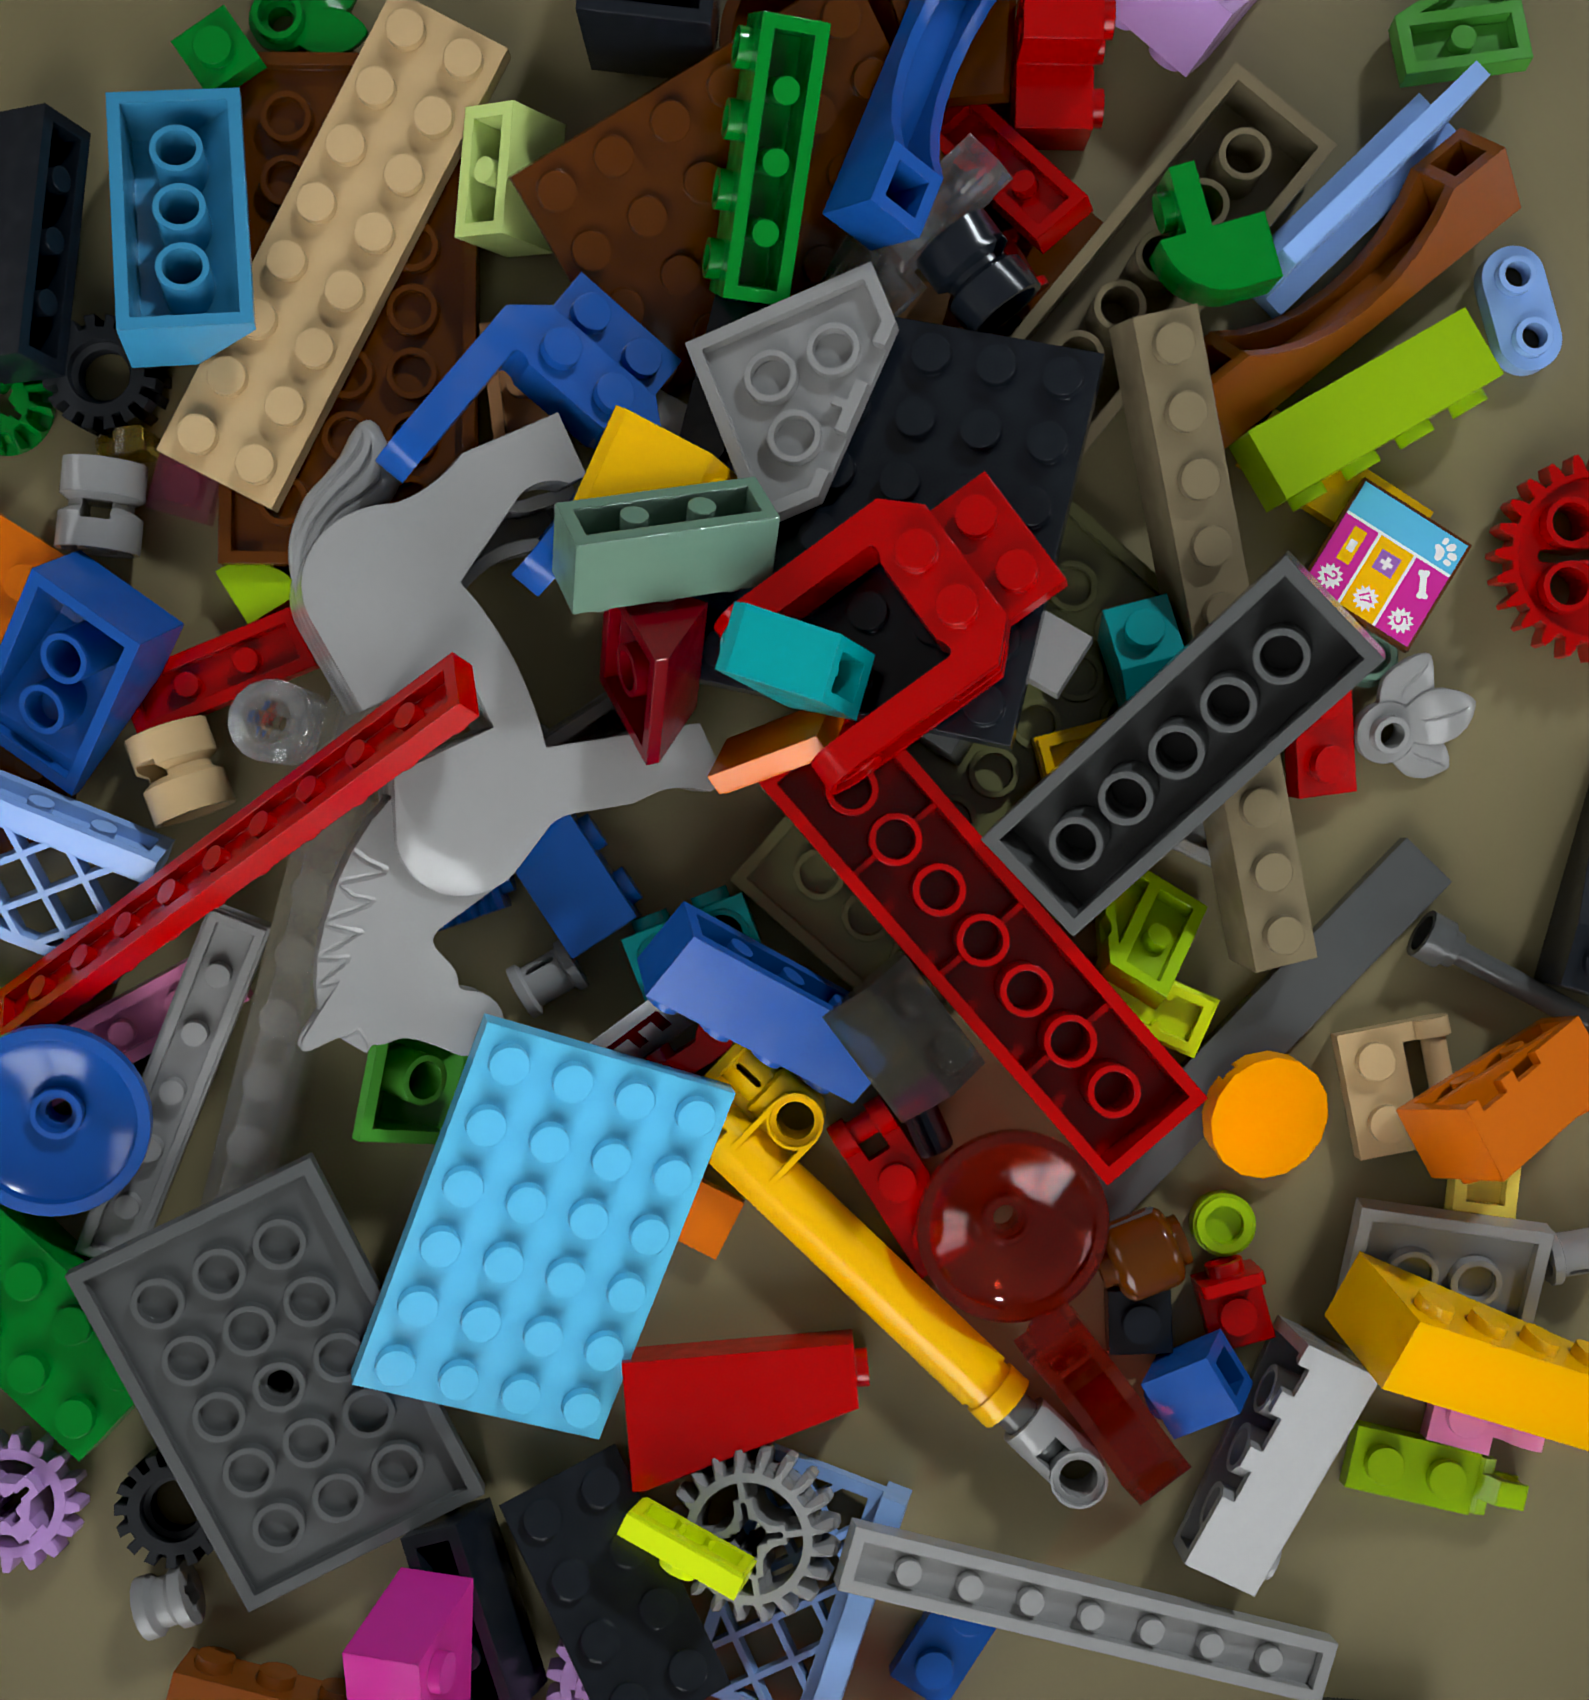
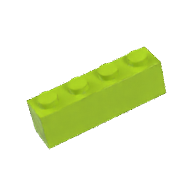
M1466 307L1247 431L1231 444L1229 449L1266 513L1285 502L1289 504L1294 512L1328 492L1322 483L1324 479L1341 471L1346 481L1381 461L1376 452L1378 448L1394 440L1401 450L1435 430L1429 420L1430 418L1447 409L1452 419H1455L1486 401L1488 397L1483 387L1504 373Z

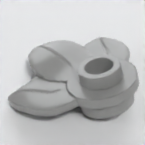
M1426 652L1411 655L1392 666L1381 677L1376 702L1364 707L1355 717L1353 722L1355 747L1364 758L1378 764L1393 763L1406 776L1413 778L1434 776L1449 768V755L1444 743L1458 737L1468 727L1474 715L1476 701L1468 694L1459 690L1444 687L1435 688L1432 656ZM1393 723L1394 727L1390 738L1385 743H1382V730L1388 724Z

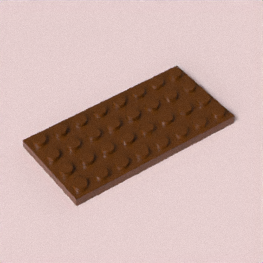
M257 52L267 68L238 87L240 88L242 98L252 261L359 53ZM461 157L279 512L276 513L219 483L218 564L222 566L270 565L273 567H289V538L300 505L307 493L339 458L356 425L365 420H372L380 427L388 443L480 336V247L454 238ZM479 395L437 445L428 451L404 483H400L399 489L390 503L399 502L422 491L436 481L462 453L479 446Z

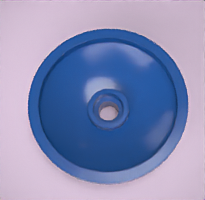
M39 1024L15 1029L1 1035L0 1204L22 1213L52 1217L88 1211L113 1198L131 1181L146 1157L152 1137L153 1110L147 1087L135 1066L114 1045L80 1028L57 1024ZM61 1098L68 1101L72 1107V1114L62 1115L56 1112L52 1106V1100Z

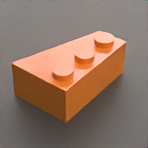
M1579 1015L1541 1018L1397 1108L1396 1112L1431 1178L1460 1179L1463 1184H1470L1480 1180L1505 1182L1573 1120L1588 1112L1589 1034Z

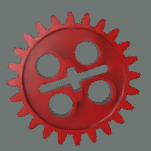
M1574 455L1562 461L1561 470L1552 463L1538 471L1539 482L1530 478L1516 487L1523 501L1511 499L1500 506L1501 511L1511 520V523H1499L1490 528L1489 533L1503 541L1504 544L1502 548L1486 553L1485 559L1493 563L1502 564L1503 572L1487 580L1488 586H1506L1508 595L1496 605L1497 610L1516 607L1520 613L1510 629L1515 632L1533 626L1535 632L1530 646L1534 649L1546 646L1554 639V658L1570 657L1577 648L1580 663H1589V560H1569L1553 563L1541 562L1538 558L1539 551L1558 556H1571L1585 550L1589 551V460L1585 467L1581 457ZM1556 511L1562 512L1571 521L1572 534L1569 540L1563 539L1554 530L1553 517ZM1554 574L1564 578L1569 585L1570 594L1566 604H1561L1551 594L1550 582Z

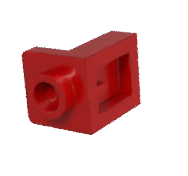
M1241 1255L1218 1257L1204 1264L1206 1271L1190 1275L1206 1334L1221 1329L1233 1349L1276 1337L1262 1285L1266 1284L1263 1270L1251 1259L1243 1260Z

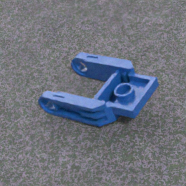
M581 272L554 305L506 304L396 432L375 459V462L403 484L428 451L437 445L491 379L501 370L505 371L511 377L513 384L549 416L558 412L566 430L585 447L596 450L616 405L628 409L661 427L655 394L682 360ZM575 492V493L573 494V496L569 499V501H573V499H574V497H575V495H576V492ZM554 519L538 538L539 543L511 573L514 578L537 597L555 579L552 572Z

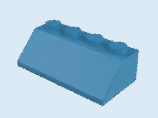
M240 88L105 92L116 331L132 368L199 365L256 330Z

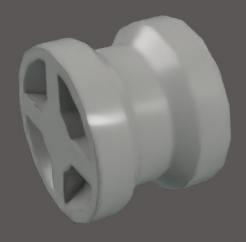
M183 1561L178 1568H169L164 1575L157 1577L153 1573H147L135 1577L130 1587V1607L136 1627L143 1638L147 1641L155 1640L166 1636L170 1627L180 1625L185 1629L203 1622L206 1612L203 1585L198 1572L193 1565L188 1566L187 1561Z

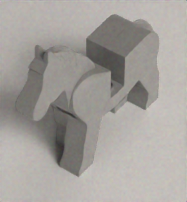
M558 412L462 453L428 487L407 499L395 503L390 502L396 495L400 482L375 462V459L388 443L380 427L372 420H365L356 425L339 458L307 493L300 505L291 529L288 546V563L292 579L289 595L291 613L296 627L346 714L351 715L364 711L390 699L451 652L473 666L479 717L468 725L471 731L439 745L421 758L411 769L403 771L378 790L379 803L364 818L344 851L332 879L319 925L313 966V989L316 1008L298 1036L297 1044L302 1051H311L334 1039L341 1038L367 1053L372 1045H383L397 1039L409 1038L435 1045L460 1056H469L484 1013L504 1019L503 1013L499 1005L490 996L473 987L458 984L457 973L453 966L436 949L433 943V938L437 931L508 880L516 872L550 825L556 820L574 813L633 804L656 792L671 788L710 792L715 789L707 776L716 761V757L700 723L685 724L661 761L656 764L646 765L606 692L542 733L533 701L514 658L489 617L474 597L466 590L489 567L504 561L527 557L539 543L538 538L553 521L555 503L569 501L575 493L573 484L584 477L586 472ZM528 491H550L527 499L517 500L522 493Z

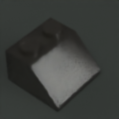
M902 950L893 954L822 1016L901 1123L952 1097L986 1063Z

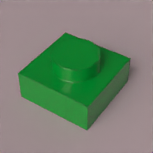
M224 4L171 40V43L203 89L238 88L267 68Z

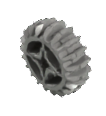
M773 1442L761 1446L757 1458H755L753 1450L745 1453L742 1450H736L734 1457L722 1462L712 1458V1466L691 1473L694 1482L684 1481L678 1487L676 1496L683 1505L675 1506L672 1509L673 1512L755 1557L754 1560L757 1562L751 1575L734 1601L698 1580H695L690 1587L691 1595L697 1596L702 1594L706 1587L716 1594L711 1600L710 1607L712 1612H719L727 1601L734 1603L733 1613L736 1622L744 1621L752 1606L755 1607L762 1623L772 1619L775 1614L776 1605L785 1615L790 1616L794 1614L799 1607L798 1596L806 1601H812L820 1590L816 1580H829L834 1566L826 1557L836 1556L841 1549V1541L828 1533L839 1527L841 1515L834 1511L821 1510L832 1500L834 1496L832 1488L823 1487L814 1491L811 1485L819 1474L817 1467H808L803 1475L794 1470L793 1467L799 1457L797 1450H790L781 1462L776 1461V1449ZM737 1484L738 1496L733 1501L734 1515L723 1517L718 1524L708 1525L709 1508L714 1494L726 1486ZM765 1486L779 1493L793 1509H783L775 1506L768 1499ZM748 1520L758 1522L755 1530L760 1526L765 1529L766 1535L762 1541L752 1539L754 1532L747 1535L744 1528H742ZM803 1536L800 1562L790 1570L772 1576L771 1565L776 1559L775 1547L787 1545L792 1537Z

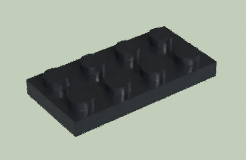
M616 1444L603 1449L499 1505L589 1700H704L731 1684L681 1579L667 1573L660 1566L659 1558L617 1535L626 1514L642 1498L639 1492H632L631 1475Z

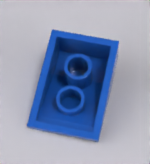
M81 550L32 568L0 644V745L71 796L77 794L162 674L184 623Z

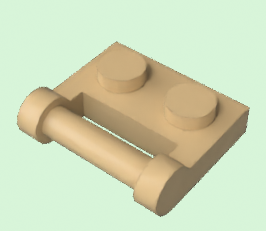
M1447 1013L1428 1014L1330 1034L1354 1157L1362 1161L1416 1150L1396 1112L1397 1108L1414 1098L1403 1042L1420 1040L1429 1088L1452 1075L1453 1072L1446 1041V1035L1452 1032Z

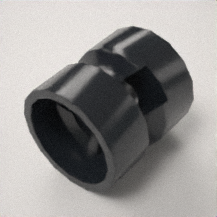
M984 209L974 210L964 215L943 230L923 250L917 259L916 265L937 294H952L953 300L950 311L964 329L992 333L1019 313L1038 293L1041 284L1018 254L1005 255L1003 253L1007 239Z

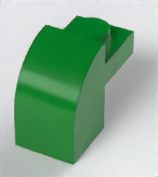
M1195 161L1168 167L1156 188L1157 193L1152 196V209L1157 228L1161 234L1169 232L1170 238L1160 240L1149 258L1151 267L1159 281L1178 298L1188 303H1197L1199 306L1205 307L1230 305L1268 294L1283 277L1265 211L1212 225Z

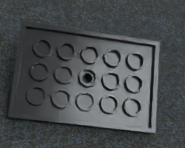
M312 1152L69 1269L64 1276L248 1613L485 1494V1483L444 1405L352 1385L351 1369L382 1285Z

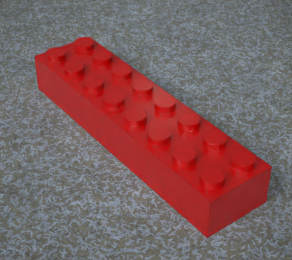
M857 718L856 721L845 719L838 736L854 726L862 718ZM906 749L857 784L837 794L829 792L812 768L811 763L758 782L1107 1186L1208 1099L1022 882L981 840L982 836Z

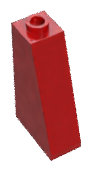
M852 1329L635 1347L631 1359L622 1360L632 1492L647 1491L712 1466V1458L722 1462L734 1457L736 1450H742L743 1453L858 1409V1387H870L867 1347L854 1348Z

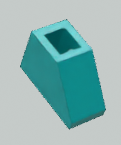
M735 601L728 626L725 628L720 640V653L715 670L789 708L856 721L875 654L842 634L748 603Z

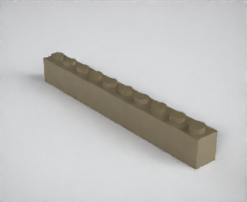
M1197 303L1135 316L1109 327L1159 595L1167 594L1184 647L1249 587ZM1279 754L1203 821L1229 960L1256 973L1318 957L1281 755Z

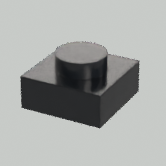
M1104 1286L1106 1350L1109 1355L1173 1353L1171 1289L1140 1301H1133L1123 1295L1119 1286H1111L1109 1288Z

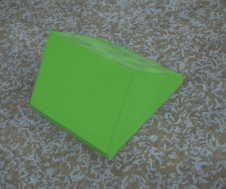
M409 1038L397 1039L383 1045H372L368 1051L352 1139L359 1142L436 1144L468 1056H460L435 1045Z

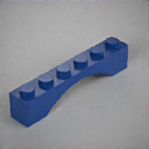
M910 0L822 213L870 251L920 238L944 179L940 164V132L946 103L956 74L969 46L997 0Z

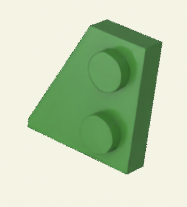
M1419 0L1394 16L1388 29L1399 88L1455 81L1476 60L1486 69L1490 76L1526 71L1534 57L1522 0Z

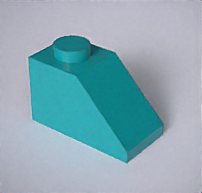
M1167 594L1102 610L1097 641L1119 708L1183 649L1184 645Z

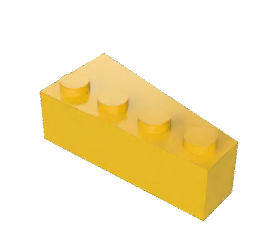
M1359 1251L1324 1316L1381 1389L1589 1451L1588 1341L1577 1339L1574 1343L1538 1325L1527 1323Z

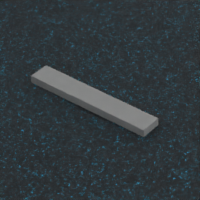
M225 904L205 915L142 1076L153 1110V1131L146 1157L131 1181L118 1194L100 1206L90 1209L74 1252L94 1258L156 1227L274 929V923Z

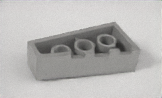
M1277 1315L1273 1324L1276 1337L1265 1341L1251 1371L1250 1378L1254 1384L1239 1415L1229 1419L1172 1542L1185 1565L1254 1597L1263 1581L1269 1580L1274 1575L1279 1565L1284 1545L1378 1385L1347 1346L1280 1315Z

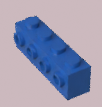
M685 901L680 904L637 958L645 996L657 1009L669 1015L679 1013L699 1023L702 1029L714 1039L721 1042L731 1040L751 1050L754 1056L766 1066L774 1069L781 1066L801 1076L807 1085L821 1094L832 1092L854 1103L901 1050L890 1021L869 1002Z

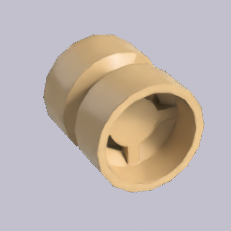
M190 716L144 730L125 740L124 745L136 777L148 779L150 785L143 793V797L155 828L184 823L235 803L236 798L225 768L212 764L211 758L216 753L217 746L206 716Z

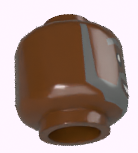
M1151 1206L1104 1223L1100 1229V1239L1103 1248L1092 1251L1096 1267L1105 1287L1109 1288L1118 1285L1123 1295L1133 1301H1140L1179 1286L1185 1279V1265L1193 1263L1188 1241L1176 1216L1171 1214L1165 1217L1159 1209Z

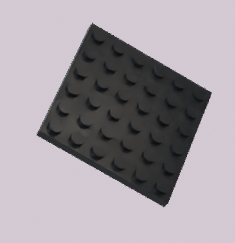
M715 294L705 334L766 308L770 304L723 298ZM894 317L899 332L823 504L779 523L773 574L876 498L925 504L931 511L984 471L1057 566L1105 365L1104 354ZM695 373L679 437L710 452L735 473L697 373ZM880 562L800 620L842 634L875 654L857 718H865L950 655L940 649L890 581ZM755 587L740 589L734 592H718L692 596L693 598L708 602L699 683L769 698L715 670L720 653L721 640L714 630L715 622L728 607ZM1048 600L1011 627L1004 678L928 733L1009 751L1013 750Z

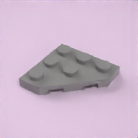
M871 261L685 343L737 478H757L779 514L780 522L823 504L899 332L896 320Z

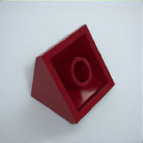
M693 597L678 598L669 602H652L612 608L604 611L599 680L646 765L656 764L661 761L697 707L708 602Z

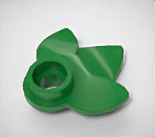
M254 0L249 12L250 30L256 41L269 52H297L300 49L307 52H352L368 37V30L357 17L349 13L353 10L357 0ZM290 16L293 18V23L288 29L281 32L273 30L274 22L279 17Z

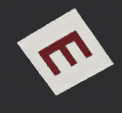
M647 1000L591 1041L590 1044L643 1058L658 1047L671 1041L695 1023V1021L679 1013L674 1015L666 1014Z

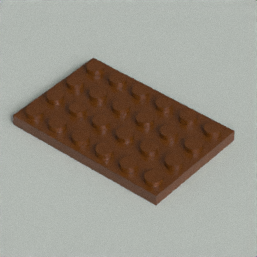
M796 0L777 12L779 14L831 23L790 297L870 261L874 269L878 268L937 232L947 220L969 207L940 149V164L944 179L920 238L870 251L822 214L891 48L868 0ZM733 40L508 176L570 283L581 272L585 274L682 360L660 388L668 394L675 392L694 380L696 371L685 343L706 333L715 298V293L709 291L711 279L703 278L702 263L708 237L717 238L720 210L712 208V189L717 169H726L729 153L730 140L722 139L721 135L723 111L727 98H736L740 69L732 68L731 65Z

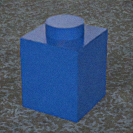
M1218 1329L1174 1347L1173 1353L1157 1354L1141 1386L1144 1389V1398L1151 1413L1157 1419L1162 1420L1173 1439H1177L1239 1415L1254 1383L1221 1329Z

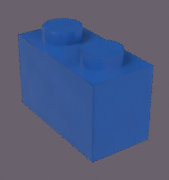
M575 813L553 822L515 872L572 959L580 956L642 915L635 905L636 902L643 898L640 890L623 866L615 871L612 870L600 852L602 848L608 845V842L588 813L580 818Z

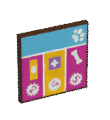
M1364 477L1359 482L1316 552L1307 570L1361 626L1403 653H1406L1417 638L1472 545Z

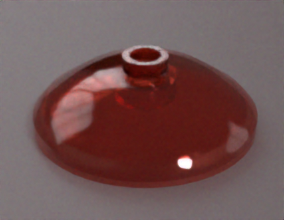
M1023 1129L999 1130L977 1136L965 1142L938 1165L929 1178L919 1201L916 1216V1240L922 1263L929 1277L938 1290L952 1304L966 1313L987 1321L998 1323L1027 1322L1048 1316L1060 1310L1074 1300L1090 1283L1106 1251L1110 1227L1109 1211L1099 1179L1086 1161L1072 1148L1056 1138L1036 1131ZM1000 1206H1012L1013 1213L1008 1221L1004 1223L994 1222V1213Z

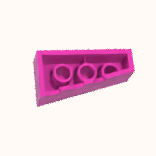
M401 1567L342 1652L347 1700H471L474 1578Z

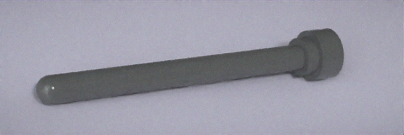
M1432 910L1415 927L1408 943V955L1430 967H1436L1440 964L1447 968L1454 964L1551 1017L1579 1015L1589 1034L1588 1007L1467 943L1466 935L1459 931L1457 922Z

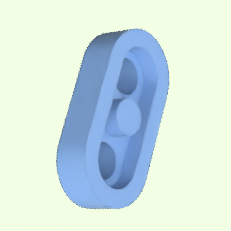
M1513 245L1500 248L1478 267L1474 277V292L1490 350L1500 368L1512 375L1528 376L1540 371L1554 361L1562 346V332L1545 269L1539 257L1531 250L1522 246ZM1506 268L1515 269L1520 273L1522 277L1521 286H1513L1507 281L1505 276ZM1524 329H1529L1536 333L1539 339L1537 348H1531L1524 343L1522 338Z

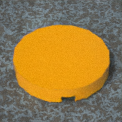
M1267 1050L1244 1055L1231 1064L1235 1068L1230 1070L1223 1079L1218 1076L1210 1086L1207 1093L1208 1099L1205 1101L1202 1109L1203 1135L1210 1148L1215 1151L1217 1157L1241 1175L1264 1179L1285 1174L1304 1162L1321 1141L1328 1120L1327 1093L1317 1074L1289 1054Z

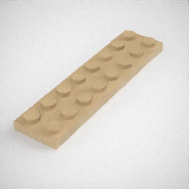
M386 0L252 261L256 330L200 363L156 449L157 451L272 511L279 512L461 157L465 107L488 104L511 60L507 47L416 0Z

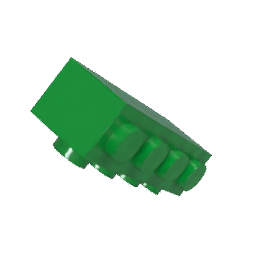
M759 11L748 13L746 26L738 25L732 45L731 65L732 68L740 69L736 98H727L721 127L722 139L730 140L726 169H717L712 189V208L720 210L717 238L708 237L702 263L703 278L711 279L709 291L723 298L772 305L790 297L831 23Z

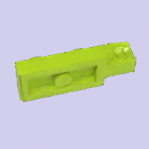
M1362 1420L1356 1421L1349 1434L1339 1481L1346 1488L1464 1515H1469L1470 1512L1484 1516L1487 1503L1497 1507L1524 1511L1529 1489L1527 1484H1522L1518 1480L1519 1477L1517 1475L1496 1471L1497 1459L1493 1456L1426 1440L1419 1433Z

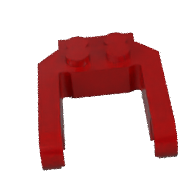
M985 471L931 511L925 504L876 498L737 600V602L748 603L801 620L880 562L890 581L940 649L950 654L945 660L830 742L813 758L811 766L831 794L840 793L863 780L1004 678L1011 627L1068 586L1066 577ZM734 603L715 622L714 630L720 638L728 626Z

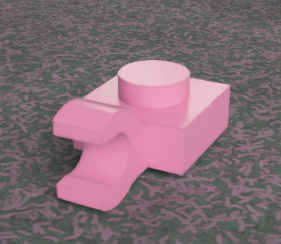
M1430 1403L1426 1405L1420 1434L1426 1440L1489 1456L1493 1437L1511 1445L1542 1453L1545 1441L1543 1437Z

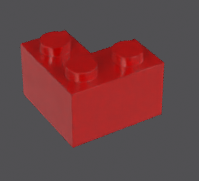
M1017 0L1010 84L1009 125L1037 150L1084 151L1092 130L1102 128L1105 94L1103 88H1094V65H1103L1106 41H1112L1116 21L1115 0Z

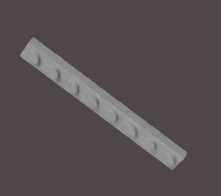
M853 1517L851 1518L833 1579L838 1591L1297 1700L1323 1699L1339 1645L1326 1632Z

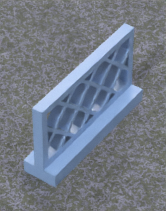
M1477 60L1432 104L1418 93L1272 235L1283 277L1268 294L1253 298L1272 319L1284 314L1390 211L1410 169L1456 132L1449 121L1490 76Z
M0 770V827L4 829L14 847L13 850L0 854V866L20 859L36 888L10 898L0 880V914L3 916V918L0 917V939L37 954L47 955L63 943V941L58 939L63 938L64 941L111 907L97 880L98 877L114 872L139 882V886L162 869L169 858L175 839ZM27 838L34 840L35 842L29 843ZM50 847L66 853L76 874L50 883L35 853ZM89 863L94 864L96 866L91 868ZM83 884L98 913L72 922L56 893ZM42 898L57 928L43 933L26 927L16 908ZM119 977L113 983L116 984L121 977Z
M774 1443L776 1449L775 1460L781 1462L792 1449ZM797 1452L799 1457L793 1469L798 1471L799 1474L803 1475L810 1466L817 1467L819 1474L816 1478L829 1483L823 1486L824 1488H832L833 1493L840 1489H845L868 1498L861 1520L900 1529L912 1493L911 1489L891 1481L888 1482L887 1486ZM814 1480L811 1487L814 1491H817L821 1488L817 1487ZM765 1486L768 1499L775 1506L779 1507L771 1489ZM786 1503L779 1507L783 1509H793L789 1503ZM827 1506L821 1508L822 1511H829ZM748 1520L742 1528H744L747 1535H750V1532L756 1528L758 1522ZM849 1525L839 1530L835 1529L828 1532L841 1541V1549L837 1554L839 1559L844 1545L843 1539L846 1538ZM793 1537L787 1545H784L787 1554L776 1558L772 1563V1572L792 1563L795 1566L800 1562L803 1546L798 1548ZM835 1583L821 1588L812 1601L799 1598V1607L796 1612L812 1605L824 1630L821 1640L797 1650L783 1620L787 1615L777 1605L775 1607V1614L770 1621L762 1623L758 1617L740 1626L736 1622L728 1601L719 1612H712L710 1607L704 1629L714 1649L733 1642L747 1672L730 1680V1685L711 1696L720 1700H773L763 1678L792 1665L803 1689L800 1700H842L876 1599L838 1591ZM835 1595L830 1613H828L823 1600ZM722 1619L727 1632L716 1636ZM772 1623L786 1652V1656L758 1668L744 1636ZM815 1655L810 1672L808 1673L803 1660ZM752 1684L755 1692L744 1687Z

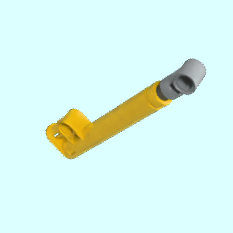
M733 1042L731 1048L718 1057L701 1075L730 1084L736 1093L709 1164L962 1405L967 1404L968 1410L986 1428L993 1427L997 1423L1004 1428L1006 1432L1003 1439L1051 1484L1052 1492L1059 1502L1069 1508L1085 1509L1101 1501L1107 1491L1108 1476L1100 1447L1096 1441L1087 1434L1074 1429L1042 1397L1034 1400L1025 1393L1029 1380L1011 1363L1006 1364L1004 1362L1005 1358L798 1161L822 1134L827 1110L821 1094L809 1085L804 1084L791 1071L785 1068L774 1069L759 1061L751 1050ZM790 1102H801L807 1105L813 1112L814 1122L803 1130L790 1129L780 1118V1108ZM1073 1460H1084L1092 1465L1090 1472L1080 1479H1070L1060 1473L1064 1465Z

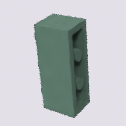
M756 477L555 503L552 572L572 614L602 612L612 608L652 602H669L678 598L718 592H734L740 589L756 587L773 574L780 516Z

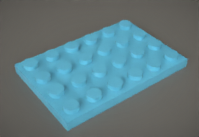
M484 1013L351 1369L352 1385L599 1440L623 1380L622 1360H629L633 1355L736 1093L731 1085Z

